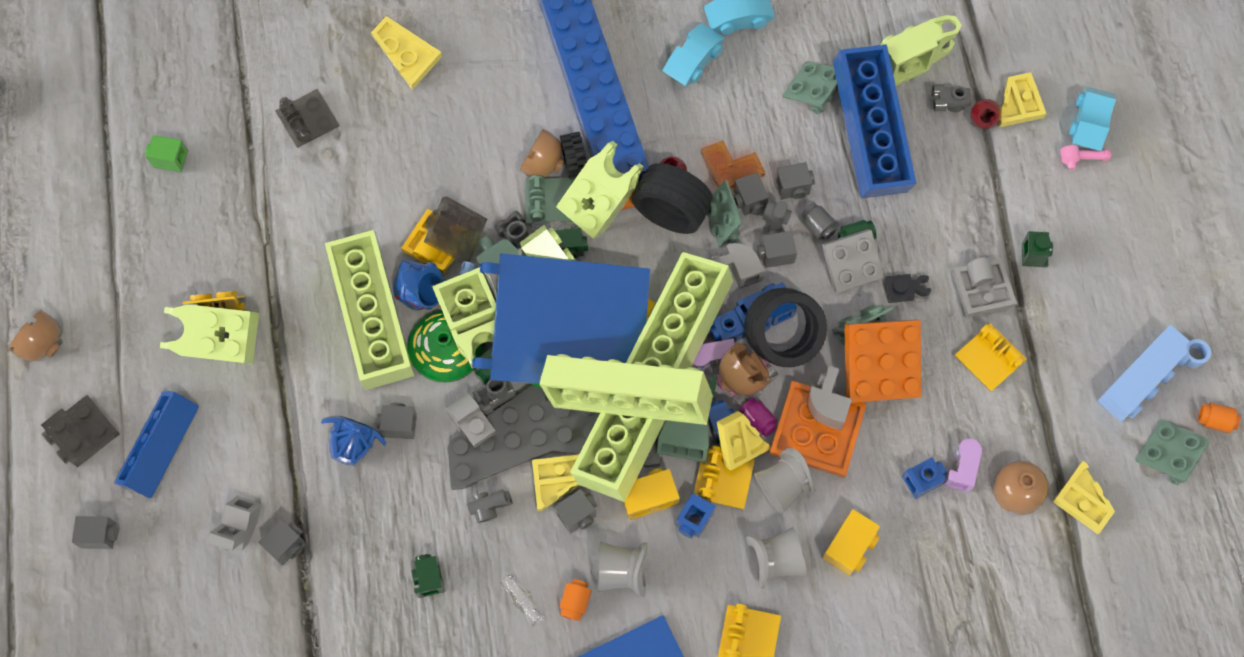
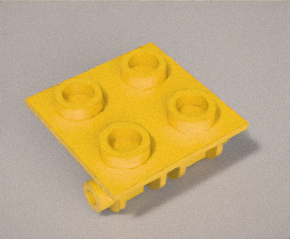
M237 291L216 293V298H212V293L190 296L191 301H185L183 304L196 303V306L218 308L217 303H219V308L245 311V304L240 303V298H244L245 295L238 296Z
M990 323L989 325L986 324L980 330L981 332L954 356L992 392L1020 367L1027 358Z
M712 446L711 449H708L706 463L700 462L694 494L708 502L744 510L755 459L733 470H729L724 465L721 447Z
M728 604L718 657H774L781 615L748 609L743 604H736V606Z

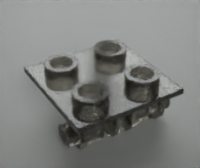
M318 89L295 101L284 97L279 101V109L275 110L297 148L340 126Z

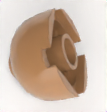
M542 129L519 171L531 177L539 175L544 178L548 177L553 171L558 173L564 162L561 158L562 144L558 138Z
M40 310L33 316L37 319L34 323L31 322L29 324L27 322L20 329L10 344L12 347L8 350L23 360L33 362L39 361L45 356L51 358L60 348V345L57 344L60 338V327L43 310Z
M737 343L721 359L719 366L722 378L721 383L729 392L733 391L743 396L754 395L770 384L771 380L766 379L770 374L763 361L755 352L750 355L745 351L747 346Z
M1016 461L1007 464L997 473L994 480L993 493L996 501L1004 510L1019 513L1018 515L1033 513L1043 505L1048 495L1049 483L1045 473L1038 466L1028 461Z

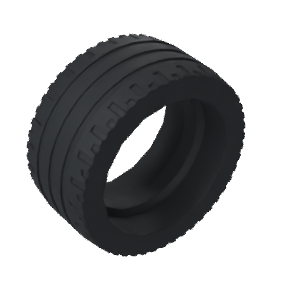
M665 163L652 164L646 169L632 197L634 206L645 218L664 229L680 234H691L699 229L713 200L710 189L699 178L682 168Z
M776 288L764 292L752 302L746 314L744 330L750 347L759 357L776 366L796 367L808 363L822 349L827 336V319L821 306L811 296L792 288ZM795 303L804 311L806 320L804 334L800 341L791 349L782 352L775 351L769 347L766 341V322L771 313L780 305Z

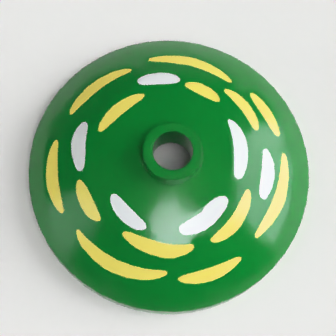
M442 310L432 312L417 322L408 339V353L412 365L422 376L435 382L448 383L458 381L475 370V368H471L469 361L459 353ZM442 337L448 338L447 342L441 343L439 341ZM484 343L480 344L476 349V358H480L483 355Z

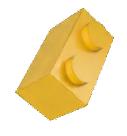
M658 468L648 472V476L637 477L626 501L623 502L629 520L679 505L680 498L670 469L663 471V468Z
M852 509L822 559L848 576L854 570L859 572L867 560L863 556L866 549L870 548L873 550L881 537L876 534L880 526Z

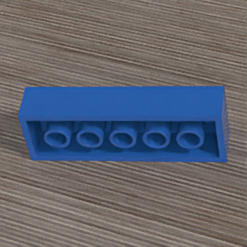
M887 44L839 50L833 60V66L860 197L863 199L908 193L917 183Z

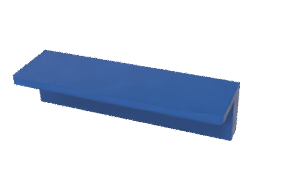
M163 391L114 484L133 490L147 498H152L199 406L176 392Z

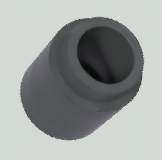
M812 203L802 212L803 223L819 240L823 238L827 240L837 231L835 228L837 222L821 205L818 206L816 203Z

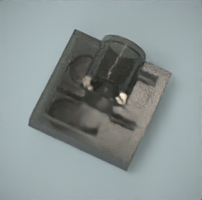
M447 196L442 197L438 209L434 210L427 219L425 227L428 233L424 243L462 263L463 261L470 262L488 219Z

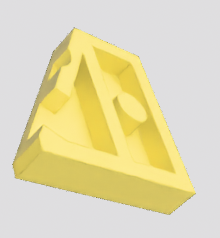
M1031 72L1008 77L999 127L1043 119L1047 114Z
M1082 461L1053 500V503L1096 534H1099L1115 511L1109 500L1103 496V490L1099 483L1094 482L1087 470L1089 466L1086 462Z

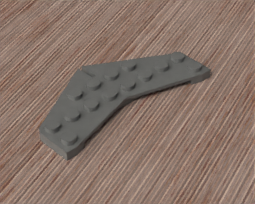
M532 385L486 416L495 429L496 434L474 448L463 432L450 441L448 455L452 490L466 489L478 484V481L545 454L559 452L574 455L580 454L600 413L554 408L550 401H546L543 389ZM657 438L643 467L660 466V457L657 454Z

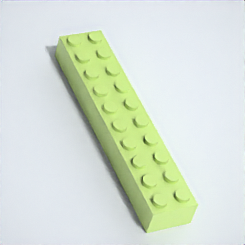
M682 252L626 363L642 362L648 366L657 367L669 365L676 369L692 367L733 283L729 266ZM600 413L570 473L578 485L625 502L665 420Z

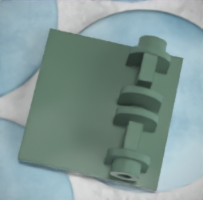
M806 61L782 96L787 99L811 104V111L815 114L823 112L827 102L832 100V96L836 94L838 89L834 67Z
M533 175L530 179H525L526 224L574 223L556 207L574 182V178H544L543 176Z
M724 180L712 194L713 200L707 213L718 247H722L727 240L730 243L739 241L740 232L738 228L742 225L728 181Z
M882 304L876 307L874 305L868 306L860 311V316L854 318L852 316L840 320L838 322L839 326L832 330L833 332L841 333L839 340L842 345H845V324L887 321L884 314L894 308L883 307Z
M1160 420L1137 457L1136 462L1169 475V481L1174 485H1179L1187 481L1211 439Z

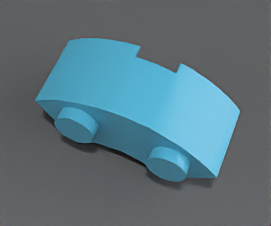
M714 0L704 6L710 29L724 36L741 29L763 28L769 21L775 18L770 0Z
M699 24L687 34L683 47H676L662 71L684 86L698 82L703 74L704 67L721 54L723 50L722 43L725 38L704 24Z
M1087 86L1084 93L1079 92L1075 104L1079 109L1076 120L1072 121L1068 135L1072 136V144L1098 151L1102 150L1110 129V119L1116 102L1114 93Z

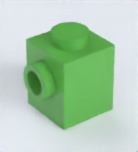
M153 135L151 143L147 145L145 151L146 158L153 168L182 172L188 153L182 140Z

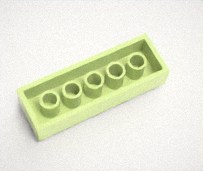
M374 230L325 243L362 386L365 390L414 377L389 278Z
M564 354L557 356L547 355L540 380V386L554 408L707 425L713 398L704 372L692 367L676 369L669 365H660L659 367L648 366L642 362L628 364L614 359L599 361L591 357L579 359L571 358Z

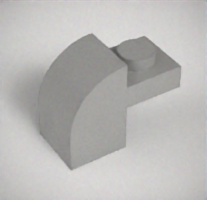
M739 243L727 244L724 256L718 254L709 259L728 265L739 289L763 281L765 271L759 257L746 245Z
M829 366L826 374L821 373L817 388L811 386L807 400L808 408L811 415L819 423L841 431L852 399L832 393L839 369Z
M467 393L446 407L448 415L461 433L465 434L474 448L496 434L495 429L470 394Z
M239 496L229 501L225 505L222 524L209 533L208 543L217 545L221 550L233 551L237 549L243 551L248 545L257 525L261 504Z

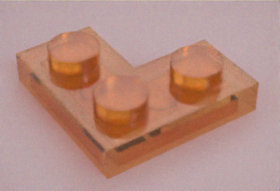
M723 140L701 148V155L717 188L724 180H727L730 189H733L734 182L737 179L757 172L760 178L765 176V170L756 152L733 160Z

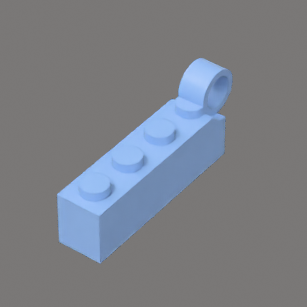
M1169 325L1102 395L1098 402L1121 422L1127 416L1133 419L1143 408L1140 403L1144 399L1150 401L1157 394L1159 389L1156 386L1161 381L1166 384L1173 377L1175 372L1172 369L1177 364L1180 367L1186 365L1189 368H1199L1210 359L1211 349L1205 341L1200 339L1189 341L1172 325ZM1189 348L1197 349L1202 355V360L1193 358L1189 353Z

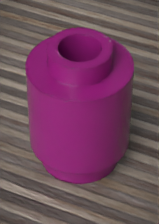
M752 398L740 408V413L747 417L750 425L760 433L759 436L764 435L767 437L777 428L775 425L777 418L762 401Z

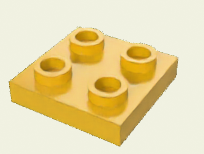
M427 209L401 249L403 253L424 264L428 262L436 264L437 269L442 274H445L470 237V231Z

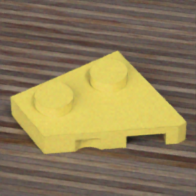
M737 411L717 422L724 465L729 470H733L770 450V445L762 440L759 436L760 433L750 425V421L744 414Z
M579 454L532 460L538 512L543 511L580 487L570 473Z

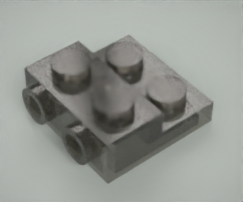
M88 395L67 411L63 408L41 424L45 430L41 433L50 445L55 443L60 450L56 453L65 464L71 462L77 468L120 435Z

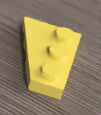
M387 16L371 32L374 40L412 90L442 58L441 51Z

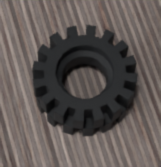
M579 131L560 135L562 153L569 179L577 177L587 163Z

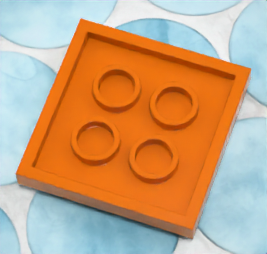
M921 320L845 324L846 397L852 399L851 403L921 397Z
M792 381L769 455L780 458L782 451L786 448H793L804 457L808 467L845 478L867 404L863 402L851 403L845 423L840 431L819 423L811 415L807 402L811 386Z

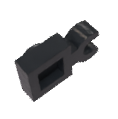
M911 274L886 276L884 282L888 303L913 301L915 294L923 297L930 295L931 288L924 289L920 286L921 283L928 282L929 276L922 275L916 280L911 279Z

